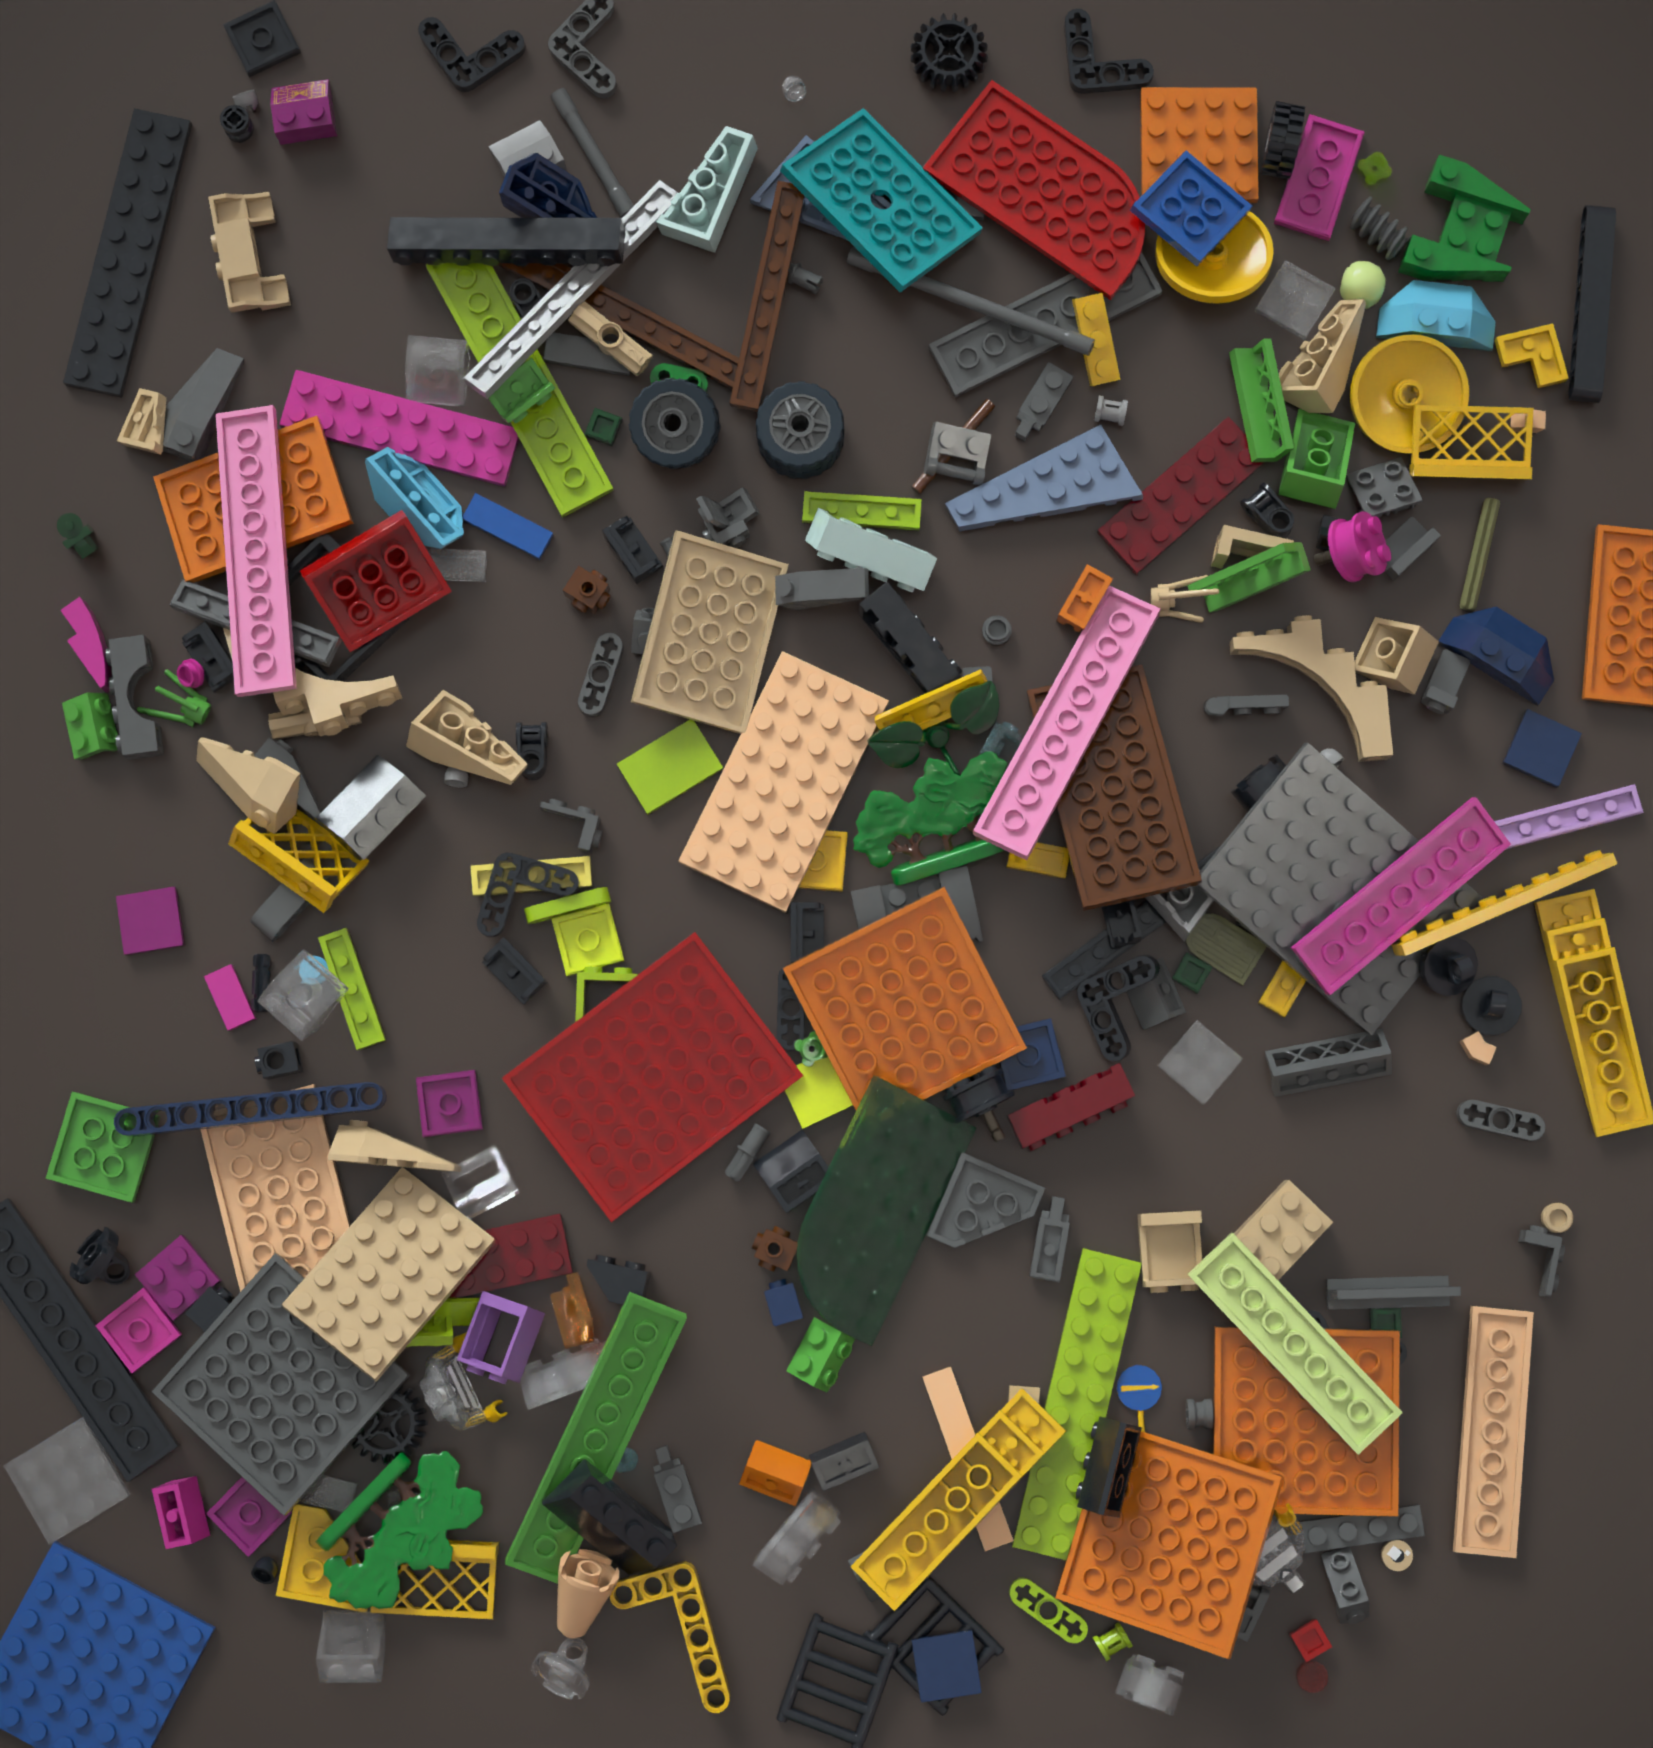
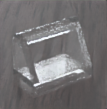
M496 1145L458 1164L461 1166V1172L445 1171L442 1173L457 1209L469 1219L520 1193ZM495 1159L501 1173L462 1194L459 1193L453 1180Z

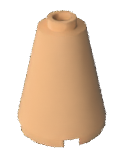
M579 1549L578 1554L570 1555L571 1551L566 1552L561 1557L558 1565L557 1628L568 1638L582 1637L586 1634L619 1580V1569L617 1567L615 1571L611 1566L612 1560L599 1552L587 1549Z

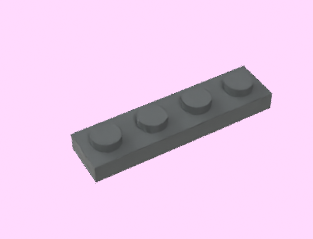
M1419 1504L1398 1507V1516L1339 1515L1298 1521L1303 1553L1425 1536Z

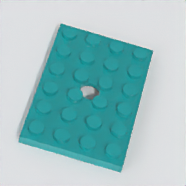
M864 108L787 160L780 169V172L899 292L905 290L980 235L983 229ZM873 194L876 196H888L891 200L890 208L879 209L875 207L870 200V196Z

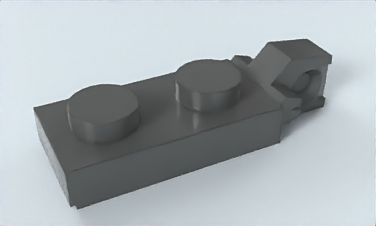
M1050 362L1047 363L1019 409L1016 419L1021 421L1015 432V437L1025 442L1032 429L1039 432L1041 428H1044L1074 376Z
M1052 1196L1050 1210H1042L1041 1217H1039L1029 1274L1031 1278L1060 1282L1070 1225L1068 1222L1069 1215L1062 1214L1065 1198Z
M668 1445L655 1449L659 1465L653 1466L654 1476L672 1532L675 1533L702 1524L684 1464H681L680 1458L672 1460Z

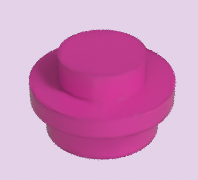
M195 659L184 660L177 668L178 680L185 687L197 688L203 684L204 669Z

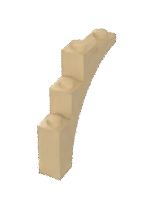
M1309 615L1298 616L1287 626V633H1284L1283 629L1266 631V635L1255 636L1254 632L1246 631L1237 633V637L1231 639L1229 643L1230 655H1256L1274 659L1298 669L1317 682L1333 698L1345 716L1355 740L1359 762L1388 760L1393 756L1387 685H1378L1377 681L1361 682L1360 687H1357L1354 652H1345L1344 648L1327 650V654H1324L1321 619L1312 620V616Z
M223 628L232 658L231 631ZM295 668L297 689L273 692L276 704L283 716L300 713L309 707L313 724L320 737L335 735L342 729L348 728L346 719L348 716H359L369 709L378 706H389L396 700L402 699L400 688L394 676L372 681L342 682L322 679L304 673Z

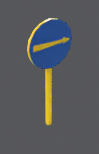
M1135 1365L1128 1367L1121 1373L1117 1380L1116 1390L1119 1399L1125 1406L1138 1411V1425L1142 1427L1141 1431L1145 1432L1144 1410L1151 1408L1157 1403L1161 1396L1162 1385L1159 1376L1154 1370L1147 1366Z

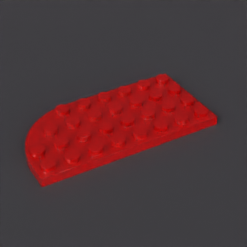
M993 80L989 82L923 166V169L939 184L1099 293H1103V296L1109 300L1113 299L1129 278L1140 258L1145 237V223L1130 211L1132 205L1140 196L1126 173L1109 158Z

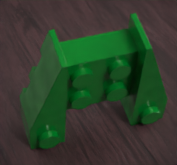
M1439 154L1432 167L1424 193L1451 201L1439 241L1437 243L1412 235L1406 245L1398 272L1423 281L1482 280V282H1504L1512 267L1495 261L1508 222L1512 221L1523 224L1531 209L1469 164Z

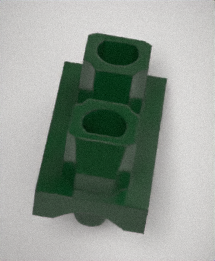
M74 513L61 515L57 521V530L61 536L68 538L62 542L66 549L73 546L80 557L84 559L99 548L89 535L94 532L89 524L83 527L81 518Z

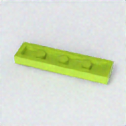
M804 491L802 523H812L817 509L820 508L828 511L836 519L842 517L861 527L920 530L922 499Z
M343 928L318 937L356 1050L359 1051L386 1041L348 929Z

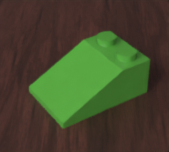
M1298 409L1292 432L1294 449L1286 456L1278 495L1336 509L1345 484L1355 423Z

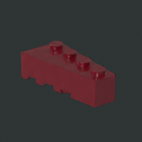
M1118 1063L1103 1072L1096 1073L1075 1085L1066 1087L1006 1117L1021 1149L1028 1146L1031 1152L1046 1145L1045 1138L1056 1134L1059 1139L1074 1132L1072 1126L1081 1121L1087 1126L1100 1120L1099 1113L1109 1108L1113 1114L1128 1107L1126 1101L1134 1097L1135 1094L1121 1064Z

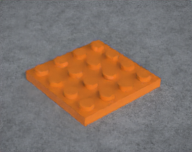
M1141 87V196L1187 150L1249 203L1258 202L1257 88Z

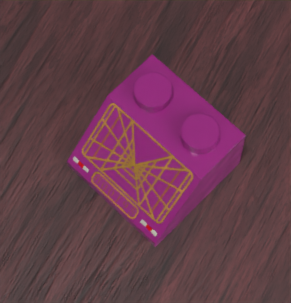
M329 79L271 89L270 106L273 127L280 145L337 136Z

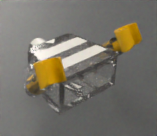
M466 1333L455 1336L453 1338V1345L442 1347L426 1359L425 1376L419 1381V1386L425 1396V1402L430 1407L434 1418L438 1422L447 1421L448 1424L458 1430H466L485 1423L486 1419L492 1423L497 1422L507 1415V1412L503 1414L498 1413L495 1408L503 1403L502 1400L494 1401L484 1411L481 1409L482 1406L461 1362L457 1360L458 1356H456V1353L460 1352Z
M1287 1503L1285 1504L1288 1509L1286 1513L1278 1514L1277 1510H1274L1275 1515L1272 1517L1253 1585L1258 1587L1266 1585L1271 1589L1282 1581L1290 1593H1294L1305 1584L1304 1579L1295 1569L1304 1562L1302 1555L1306 1550L1304 1529L1297 1520L1291 1505Z

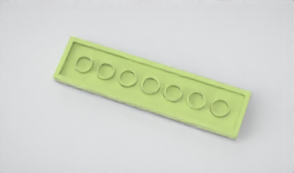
M1231 1232L1188 1273L1191 1279L1358 1455L1403 1413L1234 1233Z

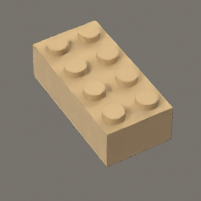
M1284 1180L1239 1227L1234 1235L1279 1280L1327 1230L1333 1221L1290 1180Z

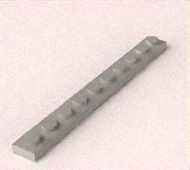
M660 180L621 219L626 232L623 261L658 227L656 221L661 214H665L671 205L672 199L678 193ZM600 264L574 266L464 377L465 383L488 399L620 264H613L612 266H602Z

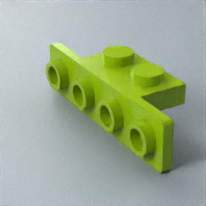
M448 1298L407 1347L453 1345V1326H470L480 1298Z

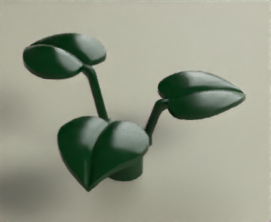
M987 681L984 684L963 690L952 700L950 715L957 724L944 720L922 730L914 722L903 721L879 730L867 742L886 765L898 769L913 764L920 754L918 746H924L927 741L931 747L941 750L954 774L960 776L956 765L944 746L949 740V731L947 729L961 731L966 727L972 734H981L990 729L995 723L999 712V697L995 685L992 681Z

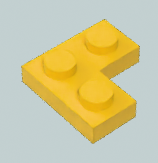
M1553 323L1498 336L1494 340L1502 368L1530 361L1538 388L1563 383L1569 379Z

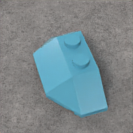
M1413 280L1379 308L1376 338L1390 339L1401 335H1423L1436 339L1446 346L1492 351L1496 321L1471 286Z
M389 447L366 458L365 465L375 501L389 517L402 510L424 546L442 549L463 536L461 505L425 464L415 461L409 456L395 453V450Z

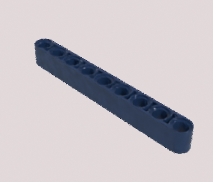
M373 1082L132 1107L122 1109L116 1114L114 1126L120 1134L136 1137L368 1112L381 1109L387 1101V1094L382 1086ZM375 1088L379 1094L378 1100L374 1104L368 1105L365 1102L364 1095L367 1090ZM344 1091L348 1095V1103L344 1107L338 1108L334 1103V1098L336 1094ZM309 1095H315L318 1099V1106L313 1111H307L304 1106L305 1099ZM285 1098L288 1108L285 1113L279 1115L275 1112L274 1105L278 1099ZM254 1101L257 1104L258 1111L255 1116L248 1118L244 1112L247 1103ZM223 1104L227 1108V1116L222 1121H218L215 1118L214 1112L216 1107ZM189 1108H194L197 1111V1119L192 1124H187L184 1118L185 1112ZM164 1111L167 1115V1122L159 1128L156 1126L154 1119L158 1112ZM133 1114L137 1119V1125L133 1130L128 1131L125 1128L124 1122L127 1116Z

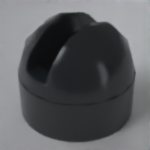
M263 1557L255 1563L251 1575L262 1584H271L277 1576L278 1565L273 1558Z

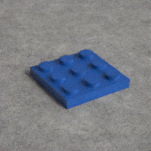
M1186 150L1132 205L1130 211L1197 267L1250 212L1252 205Z

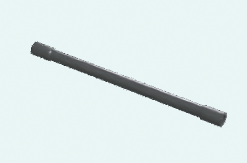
M855 247L851 248L847 264L882 275ZM922 276L910 285L916 289L1060 343L1066 348L1087 356L1090 355L1095 343V339L1072 330L1062 329L927 276Z

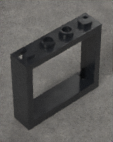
M328 533L317 537L288 564L289 586L302 575L300 570L317 561L326 551L330 553L340 547ZM409 618L365 643L331 676L316 662L295 654L294 660L301 668L307 665L314 672L311 674L313 676L343 682L397 632Z

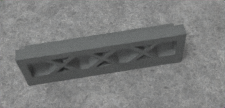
M1377 1029L1372 1035L1367 1032H1361L1265 1051V1059L1271 1073V1086L1274 1097L1392 1074V1053L1382 1029ZM1378 1040L1380 1047L1371 1049L1363 1046L1365 1042ZM1339 1047H1345L1350 1049V1051L1345 1054H1339L1334 1052V1050ZM1313 1052L1321 1055L1319 1059L1314 1060L1305 1058L1306 1054ZM1282 1058L1291 1060L1290 1064L1276 1067L1274 1061Z

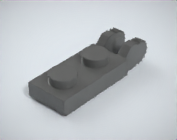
M1289 696L1213 697L1205 701L1203 708L1208 716H1222L1227 710H1234V715H1251L1252 709H1263L1264 714H1281V708L1289 707Z

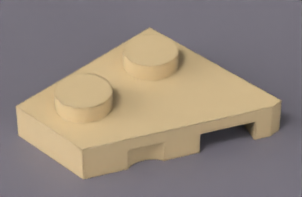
M139 388L117 442L127 447L161 455L164 441L166 397L159 392Z

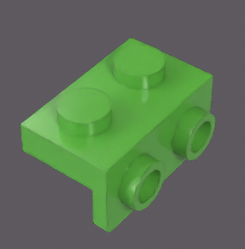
M529 357L488 400L505 422L510 423L513 421L517 423L528 415L527 409L535 403L539 406L549 400L552 396L550 392L555 387L547 380L535 361Z
M87 692L62 703L74 759L83 760L103 751H117L116 735L118 734L107 693Z
M814 1317L786 1371L813 1387L828 1392L830 1387L835 1384L844 1360L849 1357L855 1338Z

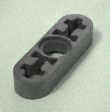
M605 633L598 638L578 697V705L581 712L589 717H596L604 711L623 654V643L620 637L614 633ZM610 640H613L615 647L618 648L616 651L611 650L608 657L609 661H614L613 665L606 661H597L598 657L604 660L606 651L602 645L603 643L608 644ZM598 667H604L609 671V678L603 683H598L592 678L593 671ZM589 684L597 689H605L604 693L597 691L596 701L600 704L599 706H593L592 710H588V706L584 702L585 699H591L593 689L588 688Z
M1473 1099L1462 1102L1456 1111L1458 1121L1466 1127L1520 1140L1534 1141L1541 1138L1545 1132L1544 1120L1534 1113ZM1471 1105H1473L1475 1112L1484 1114L1486 1113V1108H1489L1490 1111L1486 1116V1126L1482 1125L1485 1120L1483 1118L1476 1117L1471 1122L1468 1121V1115L1464 1114V1110L1470 1109ZM1497 1112H1504L1509 1118V1123L1504 1129H1498L1493 1124V1116ZM1515 1115L1519 1116L1517 1122L1528 1123L1532 1119L1533 1125L1537 1126V1131L1531 1132L1529 1136L1527 1135V1129L1516 1127V1133L1512 1132L1516 1123Z

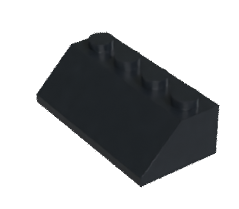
M586 1459L542 1502L543 1506L629 1575L656 1568L677 1547L672 1531L668 1526Z

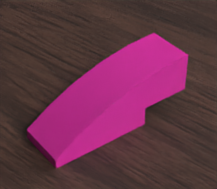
M78 597L60 610L77 633L67 641L98 686L108 693L110 691L109 678L112 677L111 666H108L106 661V641L99 623L87 602Z

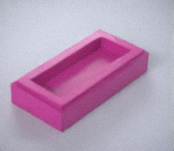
M232 964L204 976L227 1031L257 1019L254 1011L251 1010L250 1002Z

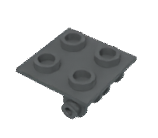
M1402 457L1346 474L1362 508L1359 512L1364 511L1378 518L1382 517V514L1388 517L1391 511L1393 514H1397L1401 510L1414 509L1415 505L1423 502Z

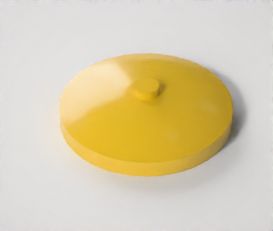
M1249 212L1197 267L1159 235L1157 236L1155 257L1158 269L1164 280L1180 294L1205 303H1227L1248 296L1262 285L1271 268L1273 242L1264 223L1255 214Z
M1423 335L1396 336L1373 347L1358 364L1350 388L1352 413L1361 431L1376 445L1397 453H1412L1414 405L1468 406L1469 402L1468 378L1459 358L1443 343ZM1421 411L1420 424L1429 432L1440 419L1432 411ZM1438 411L1443 417L1449 413ZM1455 412L1447 419V422L1457 430L1465 415L1462 412ZM1442 424L1431 436L1439 444H1442L1451 437L1452 432ZM1420 430L1421 439L1425 434ZM1427 438L1419 446V452L1430 450L1436 446Z

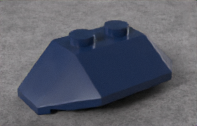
M532 153L509 165L499 195L503 207L519 217L597 218L595 212H592L589 199L580 180L542 155Z
M1497 606L1453 617L1438 640V644L1453 653L1469 659L1470 664L1537 706L1554 682L1547 638Z

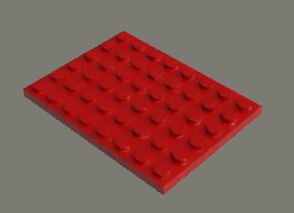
M693 932L513 1068L502 1079L612 1222L804 1075L696 932Z

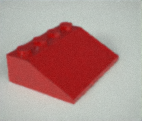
M402 510L300 570L304 580L349 652L354 651L452 592Z

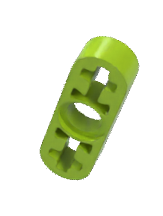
M601 887L525 908L524 912L527 923L536 924L552 920L551 918L611 903L608 887Z
M1018 1578L1012 1582L1009 1588V1595L1014 1604L1069 1643H1079L1085 1639L1088 1633V1626L1080 1615L1030 1579ZM1026 1584L1029 1585L1028 1591L1035 1598H1037L1038 1593L1043 1595L1035 1603L1034 1610L1028 1608L1033 1603L1027 1598L1017 1599L1018 1593L1015 1590L1017 1586L1023 1588ZM1044 1602H1053L1057 1606V1614L1052 1619H1045L1040 1615V1606ZM1063 1611L1068 1613L1064 1617L1068 1622L1072 1624L1076 1620L1080 1622L1078 1627L1081 1633L1079 1635L1073 1633L1071 1637L1068 1636L1069 1630L1061 1622L1059 1628L1053 1626L1061 1619Z

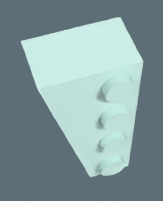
M728 126L723 129L704 155L705 159L688 177L689 181L680 193L674 196L665 214H661L656 221L662 235L715 253L758 150L752 134Z
M820 508L817 509L805 539L806 542L818 550L817 556L832 562L835 557L844 560V566L850 569L867 568L872 571L870 576L883 582H887L888 578L898 581V587L909 592H913L915 588L922 591L925 590L937 560L935 556L896 539L890 540L887 536L867 528L864 530L860 525L845 518L836 519L828 511Z

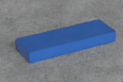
M477 493L474 494L462 516L464 522L538 560L542 558L554 535L553 532Z

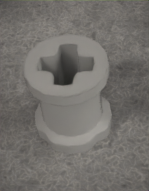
M1099 395L1094 421L1099 422L1100 419L1118 422L1119 426H1123L1128 400H1123L1122 402L1104 399V396Z

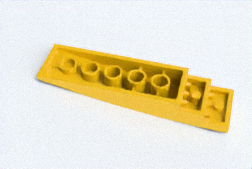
M1595 889L1534 902L1557 999L1595 1136H1604L1653 1124V1110L1615 947H1611L1605 918H1601Z
M1021 1388L851 1565V1568L895 1611L1065 1434L1066 1430L1034 1398Z

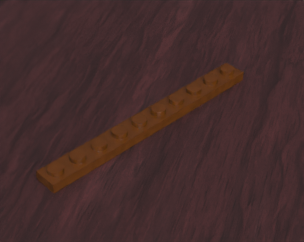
M512 263L497 264L521 278L530 280L534 285L547 292L571 270V268L563 264H555L553 266H545L541 263H527L524 266H517ZM600 285L585 300L587 304L610 322L618 324L626 334L733 389L739 362L737 356L603 285Z

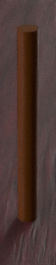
M986 399L962 428L976 430L994 409L995 405ZM939 454L937 460L941 463H947L952 457ZM923 472L911 486L912 489L921 494L937 473L932 476Z

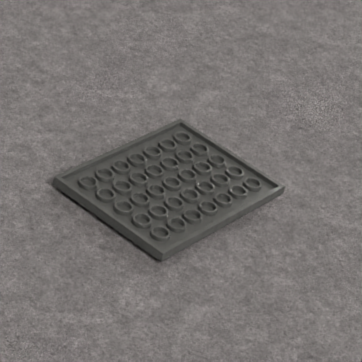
M1309 743L1302 745L1270 787L1263 793L1200 871L1202 883L1197 886L1357 1026L1370 1035L1376 1031L1420 976L1421 955L1424 956L1426 950L1430 947L1427 946L1407 956H1395L1390 945L1331 995H1326L1291 949L1294 944L1419 842ZM1465 883L1408 931L1416 930L1419 933L1427 929L1425 925L1431 921L1440 918L1443 921L1453 918V912L1465 907H1469L1472 910L1481 900L1482 896Z

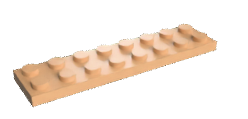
M1478 1306L1470 1307L1453 1541L1454 1552L1516 1558L1534 1312Z

